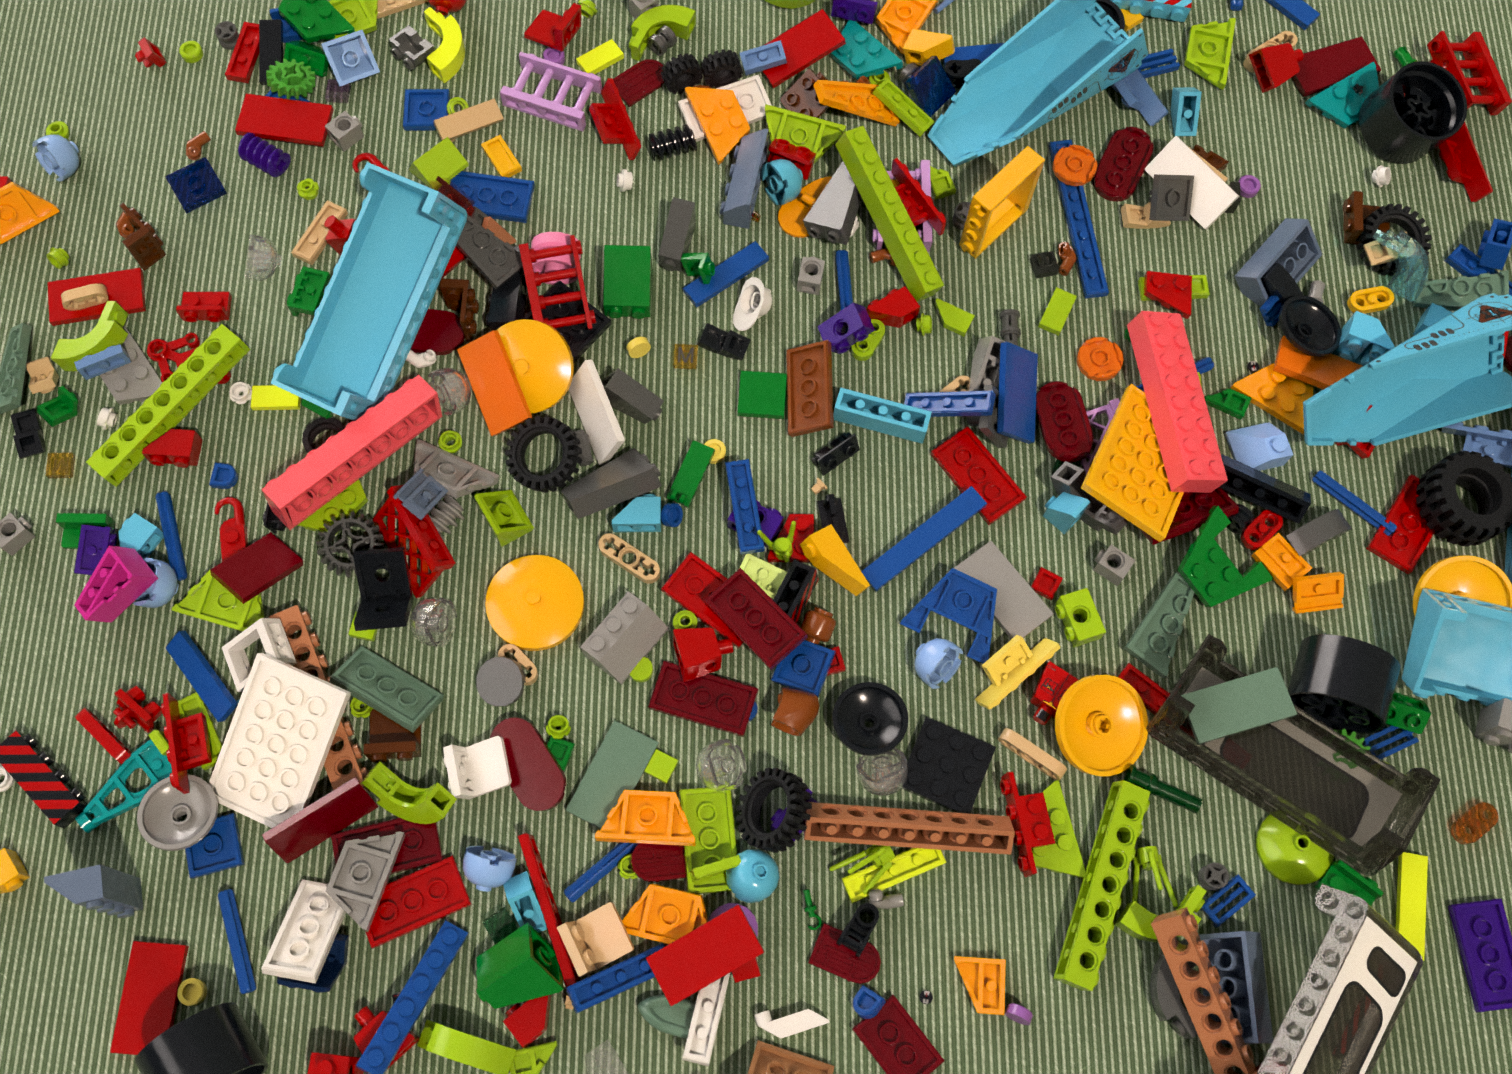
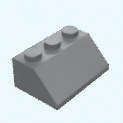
M628 591L580 648L587 659L622 685L639 661L648 655L669 628L648 605Z

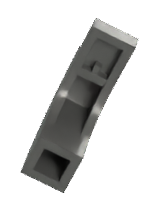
M1065 461L1051 476L1057 494L1060 495L1062 492L1088 499L1090 503L1080 519L1097 531L1103 528L1117 535L1129 521L1082 490L1081 486L1086 477L1085 470Z
M1186 939L1179 940L1181 944L1188 945ZM1162 953L1154 965L1150 978V996L1153 1008L1160 1021L1172 1019L1171 1026L1180 1037L1183 1036L1184 1039L1194 1038L1198 1034L1190 1015L1182 1005L1179 989ZM1187 962L1191 969L1196 966L1194 962Z

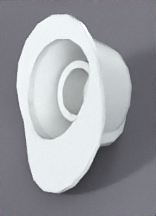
M751 277L742 287L733 314V324L739 331H746L751 328L756 320L767 314L771 308V290L765 288L762 281L757 277Z

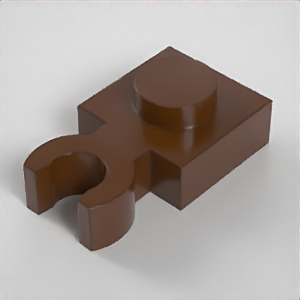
M1195 145L1192 149L1218 171L1222 172L1226 169L1229 161L1212 151L1207 153L1199 145Z

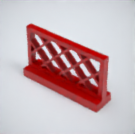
M403 485L391 486L387 491L389 498L375 515L373 521L375 525L379 526V532L383 534V540L388 548L397 547L395 535L399 538V547H405L406 555L410 556V567L408 566L412 592L416 598H419L426 593L444 570L451 569L455 565V561L429 515L427 514L422 520L418 519L402 505L403 502L399 498L396 500L393 498ZM385 516H388V528L383 521ZM395 518L398 519V531L395 530ZM406 538L410 539V550H406ZM417 558L421 559V570L417 569ZM417 575L421 576V586L417 583Z

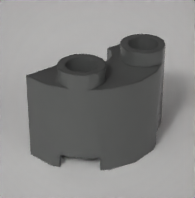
M409 25L389 39L393 47L391 53L398 61L402 59L410 71L426 61V57L435 51L434 45L427 39H422L418 32Z

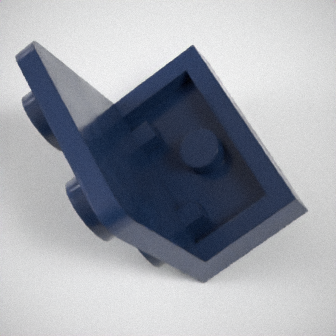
M337 933L316 984L278 976L277 983L289 988H302L313 990L317 993L329 992L347 964L349 935Z

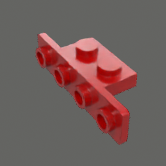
M608 78L601 90L605 103H592L589 111L603 144H623L628 159L634 160L641 149V142L636 135L633 123L630 121L613 78Z
M1464 121L1458 132L1439 145V156L1446 163L1448 177L1452 181L1464 184L1470 201L1475 203L1492 193L1493 189Z
M898 158L893 159L891 173L900 183L895 189L914 226L928 220L939 236L944 234L946 226L944 214L937 210L931 197L924 193L919 181L914 180L910 175L907 166L904 163L902 164Z
M169 693L163 694L161 711L166 719L164 735L169 743L167 758L172 767L170 782L173 788H176L183 794L190 793L187 770L212 762L206 716L201 712L180 719L178 701Z
M1013 771L1007 772L1001 777L1000 789L1007 801L1006 815L1010 817L1015 831L1013 843L1017 846L1019 852L1018 867L1023 872L1025 878L1037 874L1031 848L1055 844L1044 793L1019 796Z

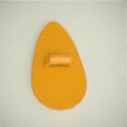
M831 176L809 183L801 189L796 199L781 206L778 212V223L786 234L798 238L809 236L803 220L832 178Z

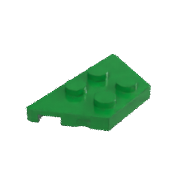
M282 0L278 7L279 14L307 43L316 42L320 39H333L337 34L355 32L354 27L327 0Z

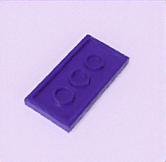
M1502 899L1448 905L1476 1013L1512 1008V935Z

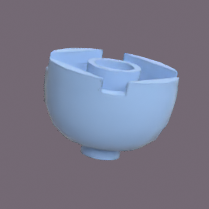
M46 135L33 141L32 146H37L38 152L35 153L36 158L49 175L54 172L59 176L56 179L57 181H64L76 172L79 166V156L77 154L79 150L74 142L68 141L59 135Z
M144 558L143 560L158 579L133 604L147 608H158L167 604L177 593L179 587L174 569L168 563L153 558Z
M936 638L930 640L926 644H921L916 650L915 671L926 685L932 689L940 688L937 685L942 680L944 683H947L958 670L962 661L958 658L959 653L963 655V651L947 639Z
M484 846L466 847L463 858V871L466 878L471 883L476 884V889L489 892L492 888L502 886L512 877L517 859L514 854L492 847V851L483 850Z

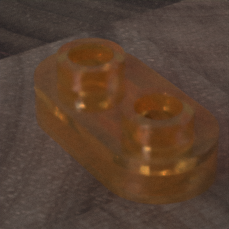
M1486 802L1473 805L1452 824L1451 834L1458 843L1464 845L1476 842L1498 822V812L1493 805ZM1483 811L1487 812L1488 819L1484 817ZM1466 826L1470 828L1471 834L1466 832Z

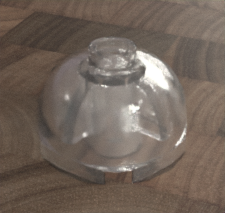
M250 234L245 279L252 281L269 279L274 274L275 268H280L281 255L277 254L276 246L271 240L260 235Z
M447 367L428 374V378L432 377V382L428 384L437 392L440 407L443 406L446 410L443 414L446 416L454 415L469 404L472 386L468 376H464L457 369Z
M430 597L420 601L413 609L409 619L413 636L420 643L429 646H446L452 639L456 626H452L453 618H457L455 605L449 599Z
M729 739L709 743L700 751L696 761V770L700 781L707 788L716 792L737 789L742 785L744 781H741L742 775L747 770L746 759L741 748L738 745L734 746L730 743L731 740Z
M896 748L881 755H861L859 757V764L856 765L857 774L862 786L871 794L880 796L894 794L904 786L907 780V758L902 751Z

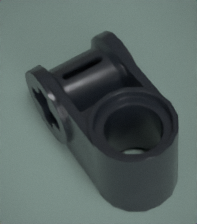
M979 59L948 61L945 65V73L941 78L942 85L948 89L961 88L965 83L964 78L980 65L981 61Z
M870 903L860 905L849 924L847 923L836 944L838 946L843 945L855 952V956L859 958L878 922V909ZM859 914H869L872 922L864 923L860 919Z

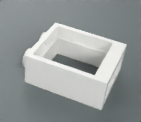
M260 618L222 647L238 692H243L251 671V666L244 649L259 638L267 655L291 666L297 663L280 619Z

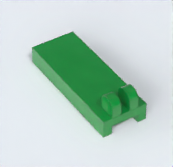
M693 440L666 497L668 500L679 503L689 509L715 454V449Z

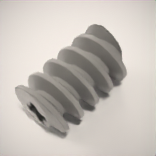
M447 494L444 496L445 502L439 501L437 503L439 510L433 508L430 511L432 516H429L443 541L445 539L442 532L451 534L448 526H458L455 518L465 519L461 513L464 509Z

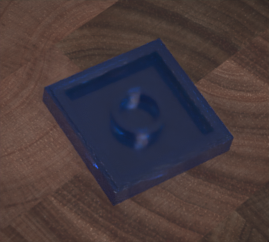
M931 56L905 82L916 105L929 117L956 92L937 56Z
M206 157L165 176L186 213L227 194Z

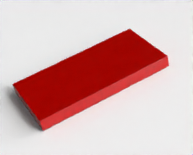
M821 9L767 43L770 44L781 40L787 63L761 72L772 88H775L846 44L845 38L826 12Z
M245 94L235 132L237 135L242 136L251 132L255 134V137L258 136L264 139L324 147L327 136L325 125L331 121L334 109L332 105Z
M134 268L47 282L49 323L52 326L100 319L106 302L71 311L63 308L61 294L64 291L95 283L105 285L108 301H116L128 314L146 311L142 269Z
M968 426L930 453L962 493L972 486L987 502V506L978 513L988 525H991L1027 498Z
M1413 474L1408 476L1385 515L1387 518L1384 520L1385 522L1389 523L1391 521L1397 526L1395 532L1387 536L1383 533L1386 528L1381 525L1366 548L1408 575L1412 573L1435 533L1434 529L1427 527V521L1425 518H1421L1419 514L1421 509L1416 503V498L1419 497L1416 494L1419 478Z
M690 552L661 588V591L683 608L695 614L699 620L713 628L723 638H730L732 644L739 649L743 641L704 602L727 578Z
M452 855L386 885L370 929L366 932L372 949L472 905L454 856Z
M740 904L646 957V960L670 1006H673L760 956L765 951Z
M133 941L110 1053L138 1055L147 1044L174 1025L178 1004L177 991L182 983L189 946Z

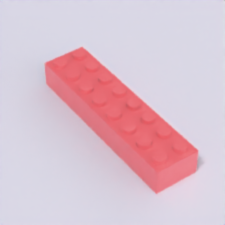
M1141 311L1127 324L1171 492L1211 493L1227 482L1228 479L1181 314Z
M420 375L407 380L401 388L394 393H389L375 407L367 409L364 415L356 421H351L346 425L345 429L336 435L330 436L319 448L311 450L304 459L297 464L289 466L276 479L270 480L261 490L271 511L289 530H292L442 417L437 392Z

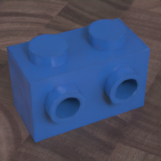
M1494 218L1490 231H1484L1477 253L1478 256H1481L1479 265L1489 269L1503 270L1512 245V222Z

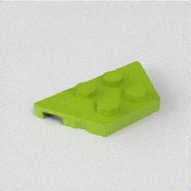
M378 0L328 1L354 27L355 32L363 30L365 35L377 30ZM348 33L337 34L333 39L345 36Z
M1229 18L1228 22L1219 24L1217 21H1213L1208 24L1192 25L1188 36L1184 66L1222 90L1226 86L1236 18Z
M765 104L770 142L772 143L775 138L785 139L792 145L806 147L811 152L816 153L814 164L846 131L845 125Z
M360 479L297 526L304 527L307 530L327 532L328 530L323 524L328 523L332 526L334 523L331 521V517L334 516L337 521H340V513H344L347 519H349L350 512L356 514L368 502Z
M210 570L201 578L200 583L194 585L187 592L188 595L179 604H175L171 610L240 631L246 630L260 618H264L261 593L243 604L211 576Z
M1056 780L1043 791L1055 844L1031 848L1036 868H1044L1060 874L1065 873L1082 879L1085 877L1086 870L1059 780Z

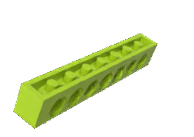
M221 324L127 418L126 422L110 435L109 439L92 454L86 463L105 480L117 487L145 458L142 454L143 448L170 429H174L251 349L238 336Z
M1125 780L1112 782L1086 867V874L1080 887L1053 979L1081 991H1093V988L1099 981L1098 971L1100 964L1107 953V940L1113 932L1114 916L1121 905L1120 895L1123 886L1128 881L1129 874L1127 871L1136 853L1134 848L1136 840L1143 829L1141 824L1143 816L1150 805L1148 800L1150 791ZM1125 807L1128 809L1129 812L1128 817L1124 813ZM1118 830L1120 831L1122 836L1121 841H1119L1117 838ZM1111 855L1114 857L1115 861L1113 866L1110 863ZM1104 879L1107 882L1106 891L1104 890L1102 885ZM1096 904H1098L1100 907L1099 915H1097L1095 912ZM1089 929H1091L1093 933L1091 941L1088 938ZM1082 954L1085 957L1084 966H1082L1080 963V957Z

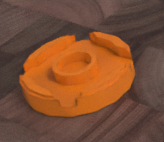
M1069 145V147H1063L1056 153L1052 168L1059 181L1070 186H1082L1090 182L1095 176L1097 160L1095 161L1094 154L1084 146Z
M1093 337L1086 340L1080 347L1076 357L1077 366L1081 373L1095 381H1107L1114 378L1120 372L1124 362L1123 352L1115 342L1112 343L1104 337Z

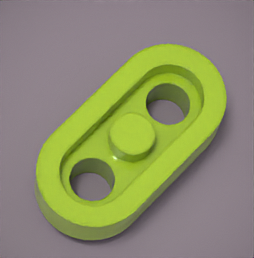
M870 319L873 326L878 330L868 334L865 340L856 342L851 346V354L856 360L866 361L870 359L884 338L885 325L878 319ZM859 345H865L866 348L862 349Z

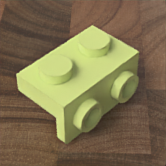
M746 554L740 566L771 599H774L787 574V571L752 554Z

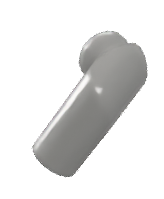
M874 889L869 892L870 900L868 902L876 908L891 909L904 906L902 893L883 896L880 889Z

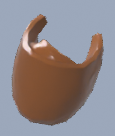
M783 687L777 697L779 707L773 717L774 720L771 726L794 736H802L818 715L820 706L818 696L815 693L802 689Z

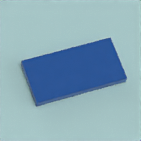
M461 171L443 185L441 193L467 211V215L470 208L477 207L492 219L527 223L535 183L530 180Z
M1003 342L1000 346L997 433L1027 444L1035 443L1038 354L1012 343Z

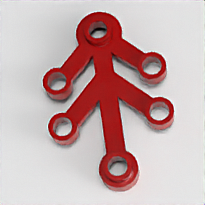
M188 333L185 337L171 342L155 339L148 344L147 354L151 360L158 362L162 374V382L166 381L173 374L168 360L176 362L178 368L200 345V339L195 333ZM195 338L194 342L189 343L190 339ZM185 346L191 348V350L183 353L175 352V350ZM229 371L217 384L227 383L231 378V372Z

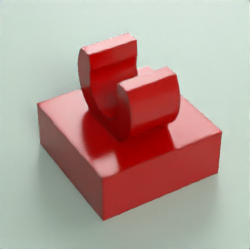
M145 37L138 42L142 50L136 52L135 57L139 63L143 61L147 68L152 66L153 63L160 68L167 63L158 46Z

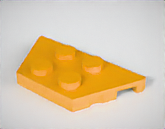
M887 0L876 17V24L899 52L904 54L903 47L912 29H921L939 0Z
M686 87L684 92L719 165L730 151L736 148L742 137L748 135L750 126L733 90Z
M14 182L1 187L0 245L59 213V209L56 205Z
M1274 363L1235 382L1230 388L1251 397L1250 402L1304 435L1303 402L1313 396L1314 387L1273 371Z
M624 790L618 799L617 805L607 815V820L600 831L597 830L595 833V840L601 842L696 846L695 837L681 808L676 792Z
M651 883L639 900L631 907L622 922L627 933L630 935L670 944L707 923L708 917L702 895Z

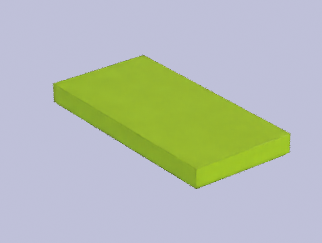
M731 787L680 790V805L696 840V846H684L688 892L704 894L732 891L726 882V870L721 874L696 882L691 880L689 873L693 868L737 855Z

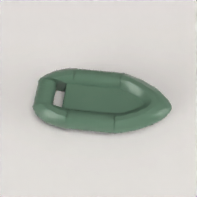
M655 995L639 1002L638 1009L642 1017L655 1029L687 1040L696 1002L684 999L670 1006L665 995Z

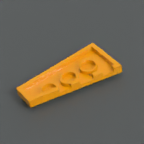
M817 80L813 85L820 104L894 127L900 122L899 117L873 94V91L879 85Z

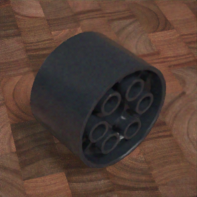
M1413 62L1402 67L1365 99L1359 113L1360 131L1367 145L1381 158L1398 164L1412 163L1424 157L1459 131L1467 115L1466 96L1458 80L1445 68L1431 62Z
M1312 635L1301 641L1288 686V693L1297 715L1304 719L1339 731L1346 729V732L1349 733L1353 731L1358 734L1378 733L1384 730L1401 666L1398 660L1390 653L1370 643L1339 635Z
M233 1002L215 1005L182 1020L153 1039L135 1058V1064L140 1074H264L268 1068V1063L237 1004Z

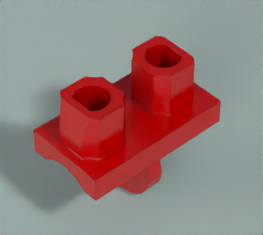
M137 686L126 692L120 688L114 693L118 698L116 703L118 708L113 711L117 716L114 721L115 726L118 728L128 726L130 729H133L138 724L147 733L154 729L153 722L162 714L159 705L151 701L142 708L139 704L146 697Z

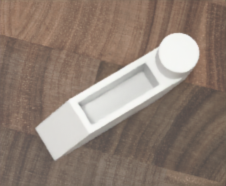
M810 1009L773 1021L769 1010L754 1015L758 1027L780 1039L830 1023L828 1019Z

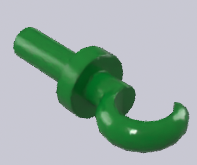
M806 889L803 890L807 906L804 908V911L808 912L809 918L816 917L818 920L816 927L808 926V928L817 930L820 928L822 920L819 915L815 914L814 910L817 909V906L813 905L810 890Z

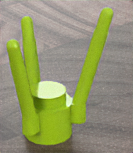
M795 521L791 522L788 537L778 538L774 542H771L761 530L757 531L760 538L767 544L768 549L774 551L776 558L784 560L786 563L790 561L789 558L793 553L792 542L794 541L793 536L796 528Z
M872 845L868 849L831 866L829 870H837L868 855V857L848 869V873L852 874L870 862L876 868L881 866L880 870L863 890V893L867 894L882 875L892 867L890 861L895 858V854L890 846Z
M1157 846L1138 848V856L1133 858L1132 901L1137 902L1139 874L1140 866H1142L1145 871L1153 870L1159 890L1163 889L1162 877L1173 906L1177 907L1178 903L1162 864Z

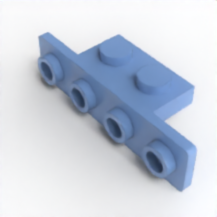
M1138 69L1111 85L1116 92H1120L1123 96L1121 98L1123 104L1127 108L1139 110L1150 126H1154L1168 114V110Z
M1462 422L1442 427L1441 432L1466 436L1463 451L1482 453L1481 456L1487 455L1493 458V462L1496 464L1500 463L1504 467H1512V431L1503 429L1499 430V432L1490 431L1488 427L1474 425V428L1466 427Z

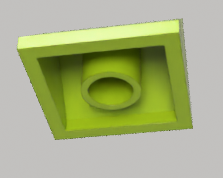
M446 137L411 164L409 171L431 189L438 190L467 168L469 164L451 140Z
M512 490L477 493L474 496L481 513L501 547L534 529Z

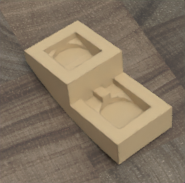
M1148 202L1144 207L1124 204L1120 208L1124 228H1161L1169 226L1171 222L1149 220L1151 202Z
M1407 231L1363 245L1371 266L1404 258L1415 252Z

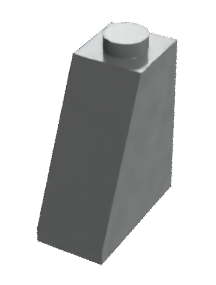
M675 197L672 199L658 255L659 266L668 271L676 270L681 272L682 270L681 257L683 253L688 252L696 227L695 202Z
M619 368L603 379V387L614 409L644 424L651 420L655 421L662 412L660 407L664 400Z

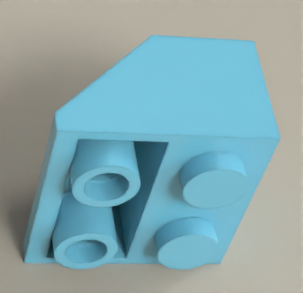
M1355 311L1341 329L1342 335L1339 347L1331 354L1364 366L1395 346L1379 319Z

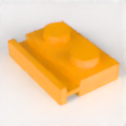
M1279 533L1251 555L1256 562H1262L1273 577V580L1284 591L1293 585V577L1304 576L1312 569Z
M1341 572L1293 577L1292 600L1294 601V607H1292V611L1296 614L1343 608L1344 574Z

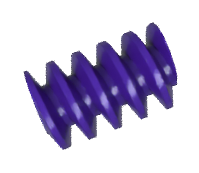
M251 132L246 133L239 143L238 154L240 158L273 177L282 175L290 165L291 157L288 153H284L279 148L276 149V146L269 145V142L262 141V138L255 137V134Z

